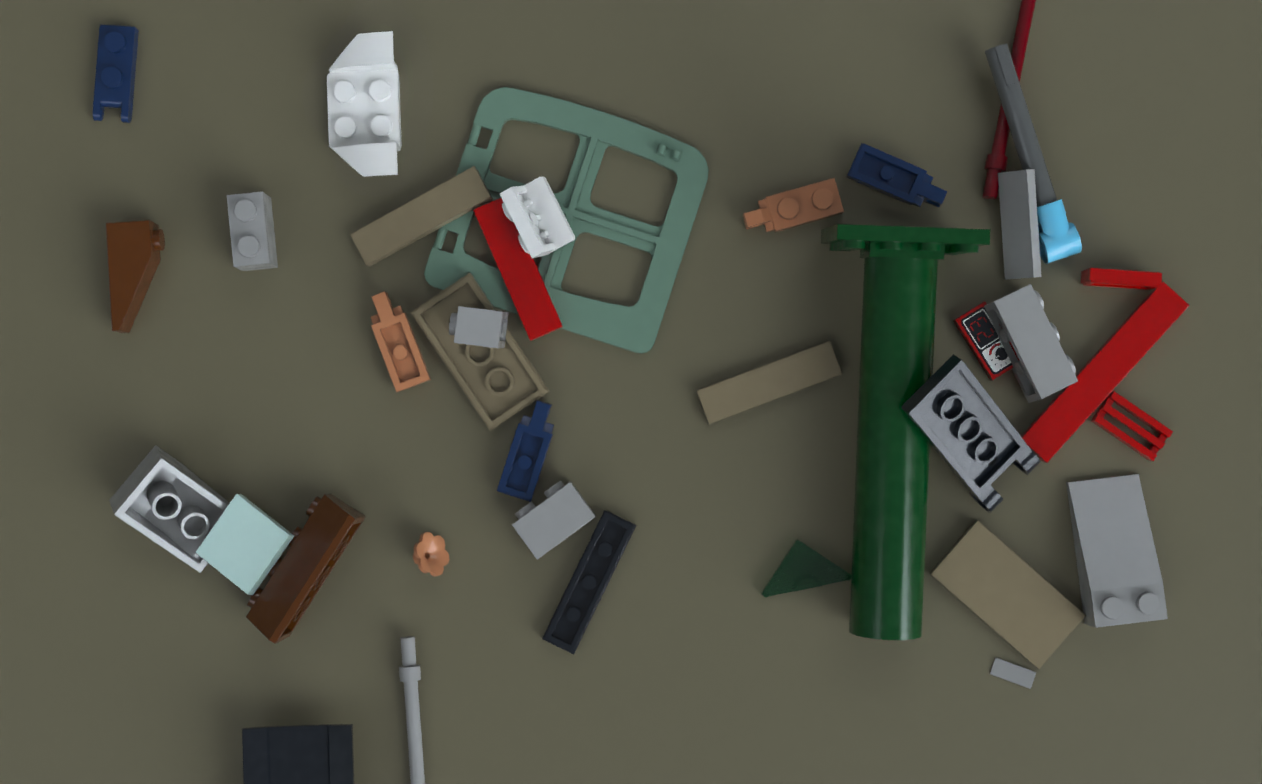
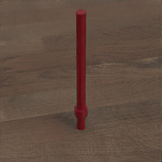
M1021 0L1011 50V57L1019 82L1036 0ZM1002 104L1000 105L991 154H987L984 167L987 170V176L982 197L992 200L997 199L999 189L998 173L1006 172L1008 157L1005 154L1010 129Z

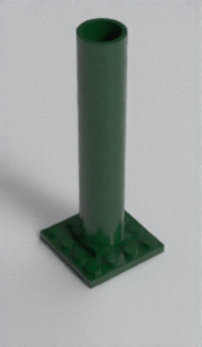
M836 224L821 230V244H830L829 251L860 250V258L864 259L849 632L853 635L878 640H912L920 638L922 635L930 442L901 409V406L933 375L938 260H944V255L978 253L979 246L990 245L991 229Z

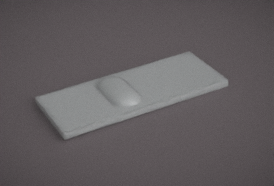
M996 657L990 674L1029 689H1031L1037 673Z

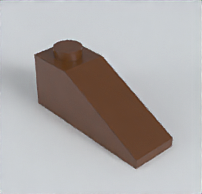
M150 220L106 223L112 331L130 333L160 263V251H163L165 248L163 230L159 229L158 224Z

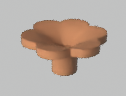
M424 532L420 535L419 542L414 545L413 560L418 564L421 572H429L434 577L443 574L444 566L450 560L449 554L445 550V541L439 535L433 536L430 532Z

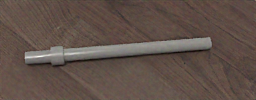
M415 636L400 638L402 666H399L400 682L404 683L411 784H425L418 680H421V668L416 663Z

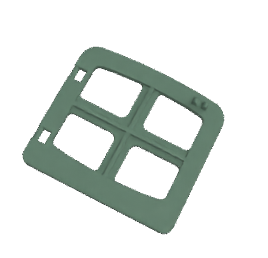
M509 87L492 90L483 98L478 107L456 176L475 166L493 198L490 200L491 202L501 198L500 193L510 187L526 185L495 175L490 171V164L502 128L509 120L534 123L578 135L580 143L566 185L561 192L554 193L575 235V240L548 255L542 256L538 270L562 323L563 328L560 329L634 353H647L655 343L707 183L709 169L706 159L695 147L645 126L596 109ZM481 128L493 131L487 150L476 147ZM608 147H616L650 160L676 174L677 184L665 221L661 226H653L600 209L591 203V192L605 150ZM472 210L439 228L424 272L425 279L429 285L444 290L468 273H471L493 307L519 315L499 268L488 265L466 254L464 250V243L474 211ZM447 231L459 234L452 254L441 250ZM590 233L650 253L652 257L651 264L639 300L634 306L628 307L606 303L562 290L561 284L575 241L580 234Z

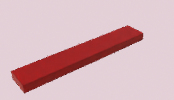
M1162 282L1161 286L1151 291L1076 374L1078 382L1065 387L1021 435L1030 449L1044 463L1050 461L1190 306L1165 282Z

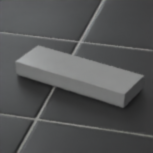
M1035 169L998 173L1005 280L1042 277Z

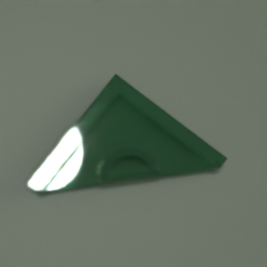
M796 539L760 594L764 597L849 581L851 574Z

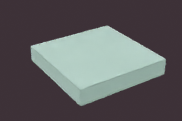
M236 494L196 553L246 594L254 595L294 538V535L245 496Z

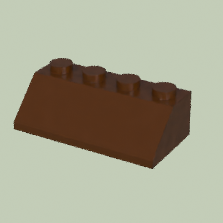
M324 494L322 499L317 496L312 501L306 511V515L309 516L308 521L303 528L297 527L293 531L294 538L288 545L290 549L285 557L277 560L268 573V576L271 578L265 588L259 587L247 604L251 610L246 618L274 644L291 635L366 518L365 515L332 494Z

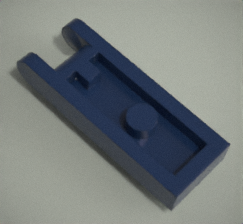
M100 24L93 101L94 121H102L104 118V107L121 108V121L123 123H131L139 30L136 27Z

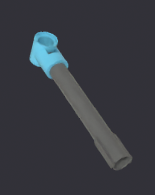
M1002 44L985 51L1022 169H1035L1040 256L1044 263L1048 264L1081 253L1082 243L1075 225L1068 222L1062 199L1057 200L1008 45Z

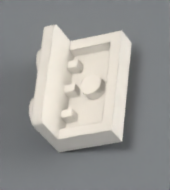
M544 176L538 177L523 186L510 187L500 193L503 200V211L506 217L514 222L520 234L518 235L519 243L523 250L530 254L532 258L548 255L575 240V235Z

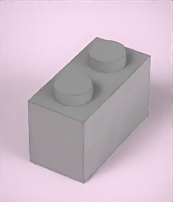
M263 191L227 195L233 267L241 271L278 268L271 197Z
M458 306L457 313H451L449 335H455L454 343L504 348L509 312Z
M560 480L544 492L547 499L541 504L535 506L531 501L515 513L518 520L512 526L537 560L596 517L572 482L564 485Z

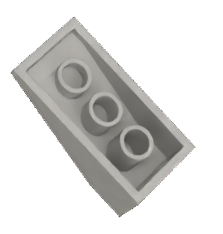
M1139 474L1066 482L1082 609L1086 615L1084 617V624L1098 628L1168 619L1163 580Z

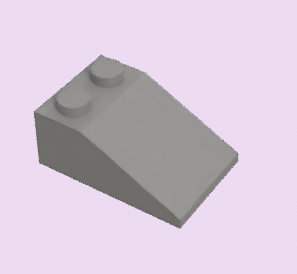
M156 445L109 500L115 516L199 573L207 566L208 562L200 557L196 551L230 504L185 465Z

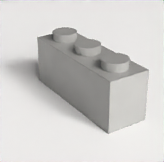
M1031 284L984 306L1012 363V371L1028 403L1041 400L1078 382L1075 375L1076 368L1074 362L1064 353L1059 343V332L1056 326L1049 322L1043 310L1044 301ZM1009 342H1011V344H1012V346H1013V348H1014V350H1015V352H1016L1018 358L1016 357V355H1015V353H1014V351H1013V349H1012V347H1011V345H1010Z

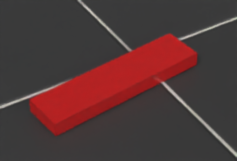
M499 198L473 211L529 340L533 341L563 328L535 261L521 247L518 240V235L520 234L514 222L506 217L502 208L503 200Z

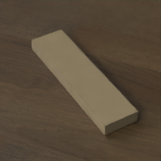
M473 166L350 235L365 264L370 267L493 198L477 168Z
M828 341L696 392L708 424L839 376L842 374L831 342Z

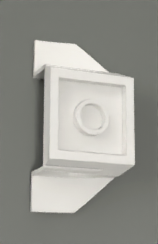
M393 31L360 33L356 35L329 69L330 73L327 75L329 147L363 177L398 175L397 151H400L402 147L400 80L398 67L394 61Z

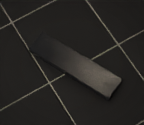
M604 510L542 637L543 640L573 655L575 654L637 525Z

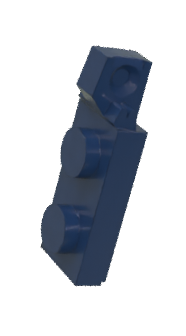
M861 143L846 176L892 198L917 207H921L922 202H926L939 208L947 194L946 190L931 184L933 177L926 174V170L864 143Z
M537 400L532 417L523 415L521 423H518L497 488L498 492L529 502L532 501L553 436L554 424L547 422L551 404Z

